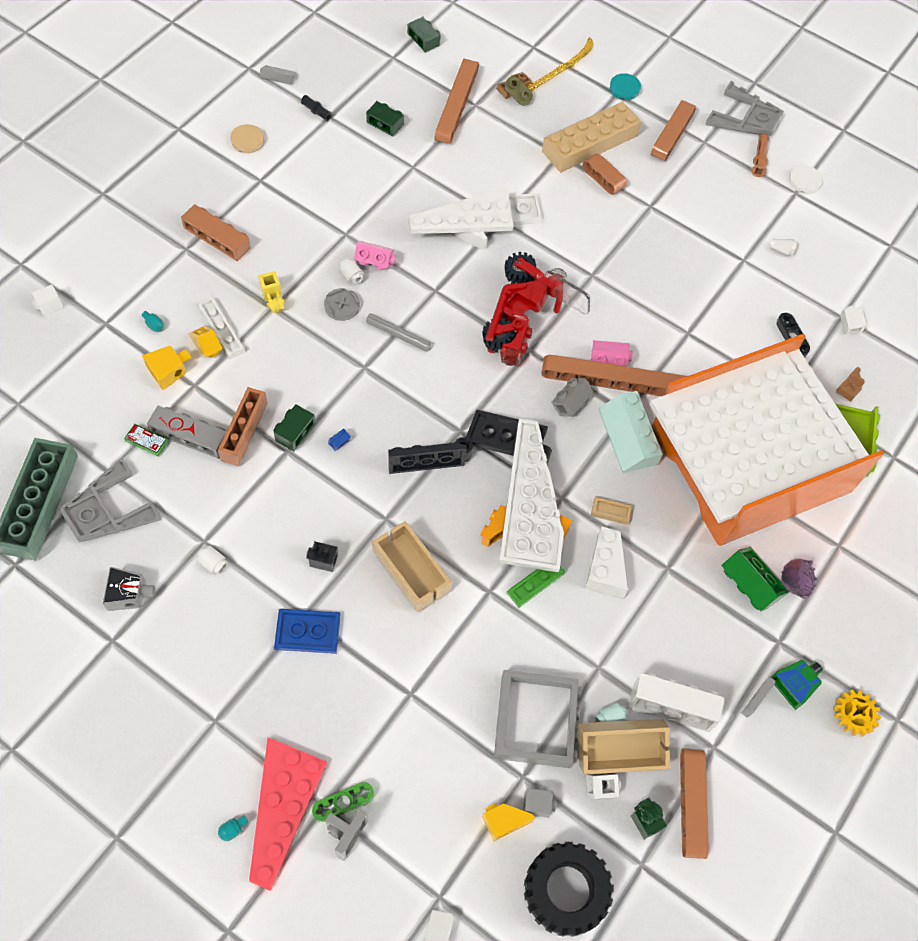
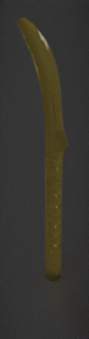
M589 37L584 48L576 56L527 87L533 91L564 70L574 67L580 59L591 51L593 40Z

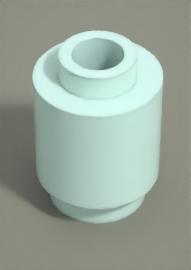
M614 703L598 711V714L595 715V721H626L628 714L623 705Z

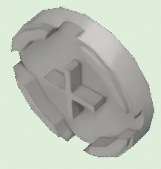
M345 288L332 290L324 300L326 313L335 320H349L356 316L359 311L360 301L358 296L351 290H345Z

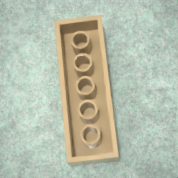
M622 101L544 137L542 152L561 173L597 153L601 154L637 137L642 122Z

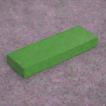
M561 566L559 572L536 569L507 590L506 594L520 608L565 575V571Z

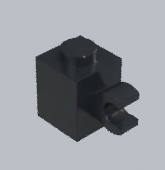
M314 541L312 548L309 547L306 556L310 567L333 572L338 557V547Z

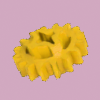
M850 690L848 694L844 692L835 701L838 705L833 707V710L838 713L834 718L840 719L837 725H844L845 733L851 730L852 736L859 733L862 737L867 733H872L879 726L877 721L881 719V716L876 712L881 709L874 706L877 702L876 700H869L870 694L863 696L862 690H859L856 694L854 690ZM859 710H861L859 715L856 714L855 716H853V714L856 711L858 712Z

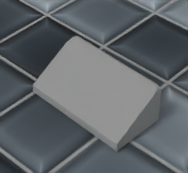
M267 65L260 69L261 78L290 85L296 75L295 71Z

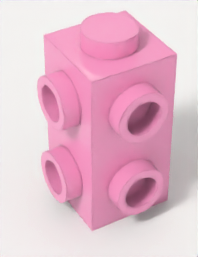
M364 241L357 242L354 260H357L359 264L366 266L372 264L380 270H385V268H389L394 264L396 258L394 249Z
M593 340L591 361L627 367L628 361H632L633 351L630 350L629 343Z

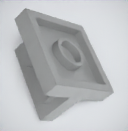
M361 809L358 810L350 825L332 813L325 820L329 834L340 840L335 848V853L343 861H345L368 823V815Z

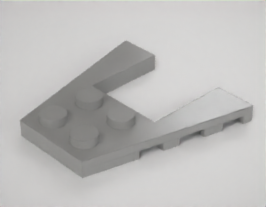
M730 81L724 95L751 104V107L743 120L712 110L706 120V125L771 136L784 111L768 101L765 103L759 100L760 97L756 94L753 96L747 93V89L741 86L739 88L734 85L733 81Z
M123 458L113 468L110 467L106 470L104 475L96 482L90 483L85 491L81 494L78 493L59 509L79 543L162 520L152 502L116 520L109 512L98 493L133 476L132 471Z

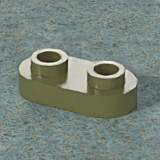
M512 76L506 80L505 90L520 105L525 106L532 101L533 94L531 90L519 78Z

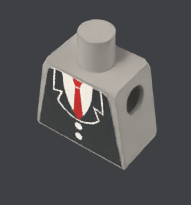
M110 567L103 605L107 611L140 608L143 597L154 598L155 585H145L146 580L141 573Z

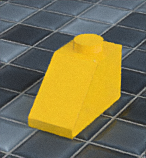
M204 325L188 333L200 353L205 357L212 358L219 354L218 351L223 349L212 328Z
M497 803L485 808L486 812L482 816L493 842L535 820L533 814L504 803L499 806Z

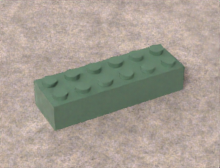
M34 437L0 517V554L33 561L37 560L78 458L73 445Z

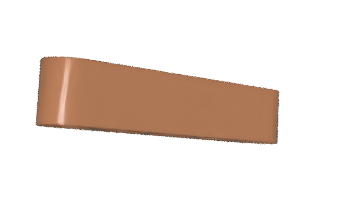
M681 100L655 142L650 155L663 161L667 160L693 117L696 105Z
M682 748L680 753L682 855L685 858L707 859L709 843L706 754L704 750Z

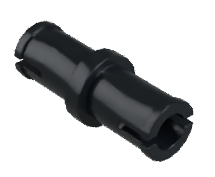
M308 95L302 97L301 104L310 109L311 113L317 114L325 121L331 118L332 112L324 108L320 102L314 101Z

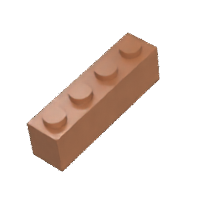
M194 204L181 216L184 229L235 261H238L251 248L249 237L245 233L239 232L231 224H226L218 216H213L203 207L200 208Z
M247 387L218 448L221 461L235 466L240 465L268 404L266 392Z

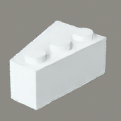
M601 526L585 588L624 599L628 592L621 532Z

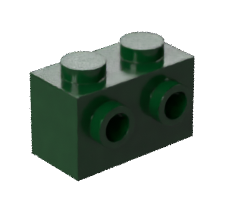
M295 404L292 409L286 412L282 422L276 424L273 430L275 441L294 452L316 424L315 415Z

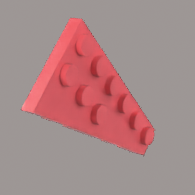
M269 737L267 738L249 882L271 891L326 768L327 761Z

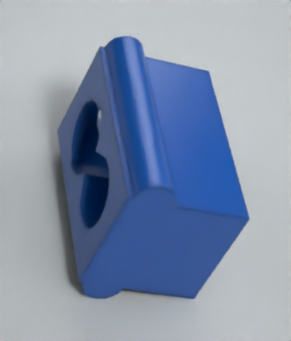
M343 428L328 440V444L336 451L350 441L351 436Z

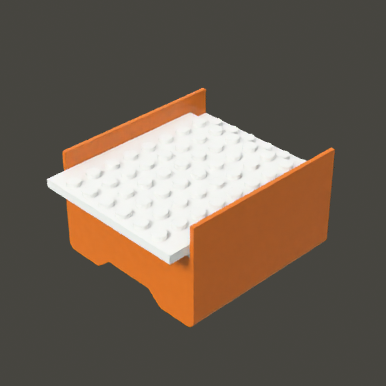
M805 334L669 383L664 396L650 401L649 405L656 415L652 424L655 437L667 458L677 464L698 501L703 521L719 546L853 492L884 454L883 450L871 455L867 453L800 352L799 348L806 337Z

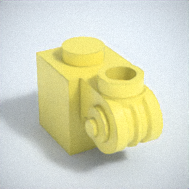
M276 271L258 275L265 302L268 301L266 303L267 307L274 313L281 312L284 309L285 300L282 299L281 285Z

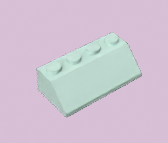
M638 391L620 394L599 407V412L622 473L658 465L663 454Z

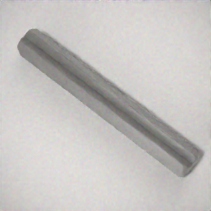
M372 313L367 316L366 322L423 351L430 349L431 342Z

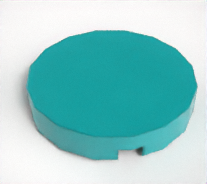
M621 73L615 75L610 81V92L618 99L625 98V100H631L640 93L641 83L634 75Z

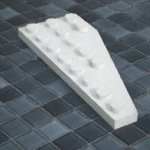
M519 419L499 563L559 572L564 531L559 518V509H557L555 492L546 462L547 458L542 445L543 441L538 421Z

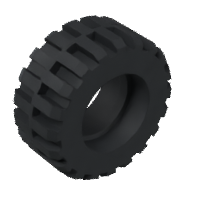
M573 842L556 843L544 849L529 866L524 880V898L527 900L529 913L534 915L538 925H543L545 930L550 933H557V936L574 937L594 929L605 919L609 913V907L612 906L613 899L611 894L614 892V884L610 882L612 878L611 872L606 870V862L603 858L600 860L596 856L597 852L593 849L587 850L585 848L586 845L581 843L578 845H574ZM558 868H574L586 879L589 887V897L581 909L573 912L563 911L551 901L547 892V883L550 875Z

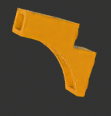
M500 505L498 510H493L489 519L491 520L489 526L485 525L480 534L482 536L481 544L489 547L502 538L506 514L505 506ZM560 515L559 518L561 526H563L564 540L565 536L567 535L570 529L572 520Z

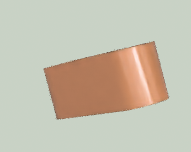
M597 153L583 161L585 172L609 194L614 195L627 186L626 178L600 154Z

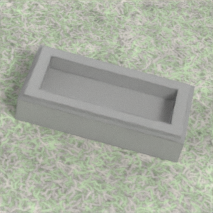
M768 677L741 714L745 717H750L774 686L775 680Z

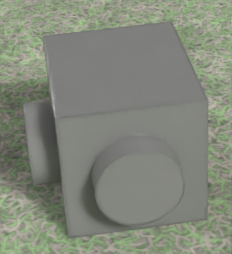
M536 786L535 789L527 788L524 793L523 811L537 817L549 818L552 812L556 810V798H553V791H548V788Z

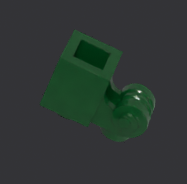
M650 797L634 807L635 812L631 815V818L644 840L667 827L662 818L663 810L661 806L655 801H651Z

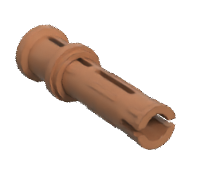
M761 134L758 138L757 154L753 158L754 166L751 171L756 177H762L766 174L767 169L765 166L768 163L766 154L769 140L767 134Z

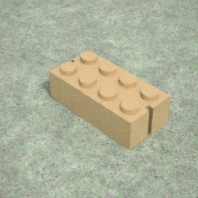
M406 521L390 530L392 542L389 543L388 532L372 541V551L417 612L432 604L433 598L438 600L451 591V580Z
M663 719L578 723V739L580 744L579 766L584 775L670 769V750L667 747L670 746V727Z

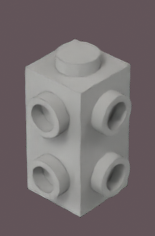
M572 378L556 394L551 403L560 416L573 417L594 392L585 378Z

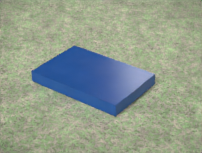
M279 608L274 650L337 654L340 612Z

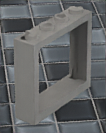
M503 670L493 759L571 768L573 762L577 761V749H574V742L578 741V728L575 727L576 720L580 718V707H577V699H581L582 687L578 686L579 679ZM511 681L570 689L566 756L505 749Z

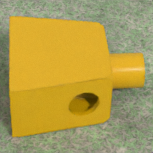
M166 346L144 354L142 358L145 366L160 388L165 390L186 374L183 363L190 360L191 356L186 349L176 354L172 346Z

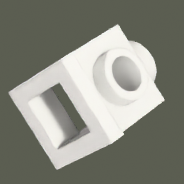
M586 774L587 797L593 799L619 797L621 781L618 774Z

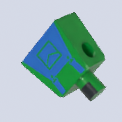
M800 660L777 671L771 678L775 680L774 686L796 711L822 684L818 675L823 672V669L817 662H813L808 666L804 660Z

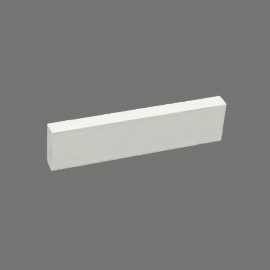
M212 296L197 303L198 309L209 327L214 330L229 360L245 353L243 344L214 297Z

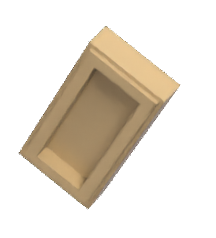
M595 496L591 516L628 525L633 506Z

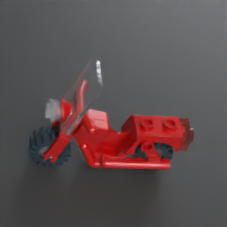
M518 252V255L513 253V257L509 256L508 260L505 261V276L508 282L511 281V284L503 286L491 323L487 321L482 331L487 351L489 353H498V350H501V363L508 366L520 365L522 355L527 352V340L532 336L533 329L530 328L528 316L524 313L529 310L539 313L547 301L548 295L556 298L553 309L556 314L560 312L562 302L582 314L587 315L590 312V296L584 290L567 281V273L562 268L548 270L544 276V273L536 268L535 259H532L531 254L528 256L526 252H524V255L521 252Z

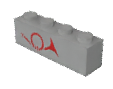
M159 405L147 422L150 431L168 440L217 459L220 458L218 448L227 432L222 427L211 426L204 420L198 421L191 418L188 414H180L170 407L164 408Z

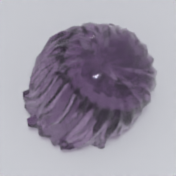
M791 560L784 565L783 571H781V581L784 587L792 594L803 599L809 597L812 591L815 590L814 587L817 586V578L814 575L815 568L811 566L813 560Z

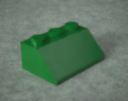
M752 547L738 550L721 565L725 569L724 573L726 576L737 583L738 590L746 594L750 599L751 605L755 609L760 610V612L768 609L790 593L787 587Z

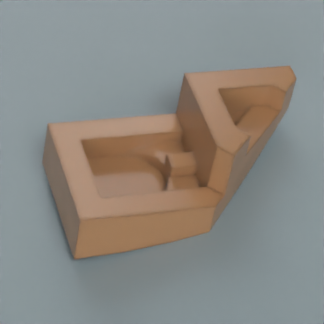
M858 366L836 390V392L850 402L862 390V385L865 383L864 379L860 377L859 372L861 370Z

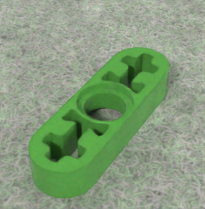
M362 782L317 801L312 808L314 818L318 822H325L330 813L338 817L370 803L374 797L373 787L369 783ZM361 788H364L365 791H370L367 794L368 798L364 799L363 796L357 797L356 801L358 803L353 804L351 792H354V796L360 794ZM346 796L349 798L350 803L346 808L338 807L337 800L339 797ZM333 800V805L337 812L333 813L331 808L326 811V816L324 817L321 814H316L319 811V806L323 805L324 808H328L331 806L329 802Z

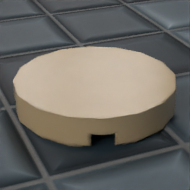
M244 124L236 127L231 132V143L237 151L241 150L244 153L255 152L264 143L263 132L257 126Z

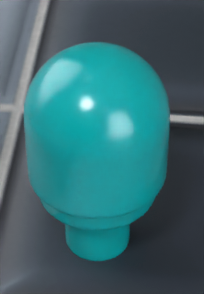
M147 311L142 313L141 316L152 331L159 332L163 329L164 322L156 314H150Z
M245 815L237 820L235 818L229 819L219 827V838L223 841L232 840L242 832L241 827L249 823Z

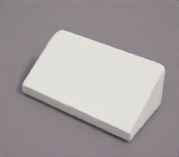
M432 910L424 941H449L455 915Z

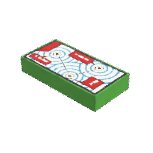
M135 423L124 438L125 442L156 456L161 454L169 442L167 438Z

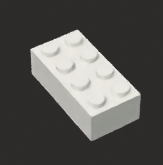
M645 672L641 673L633 684L628 708L710 732L720 723L725 697L719 696L714 691H701L696 686H684L677 684V681L667 678L664 680L657 678L653 673Z

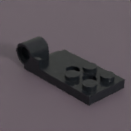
M476 410L466 438H469L475 447L514 456L519 419ZM539 424L542 441L544 442L548 426ZM487 428L494 430L490 434L484 433V430ZM506 432L512 434L509 438L502 437V434ZM542 443L548 465L552 449Z
M460 437L454 443L427 446L414 445L408 448L395 447L389 449V474L464 466L465 462L469 461L472 457L473 443L469 438Z

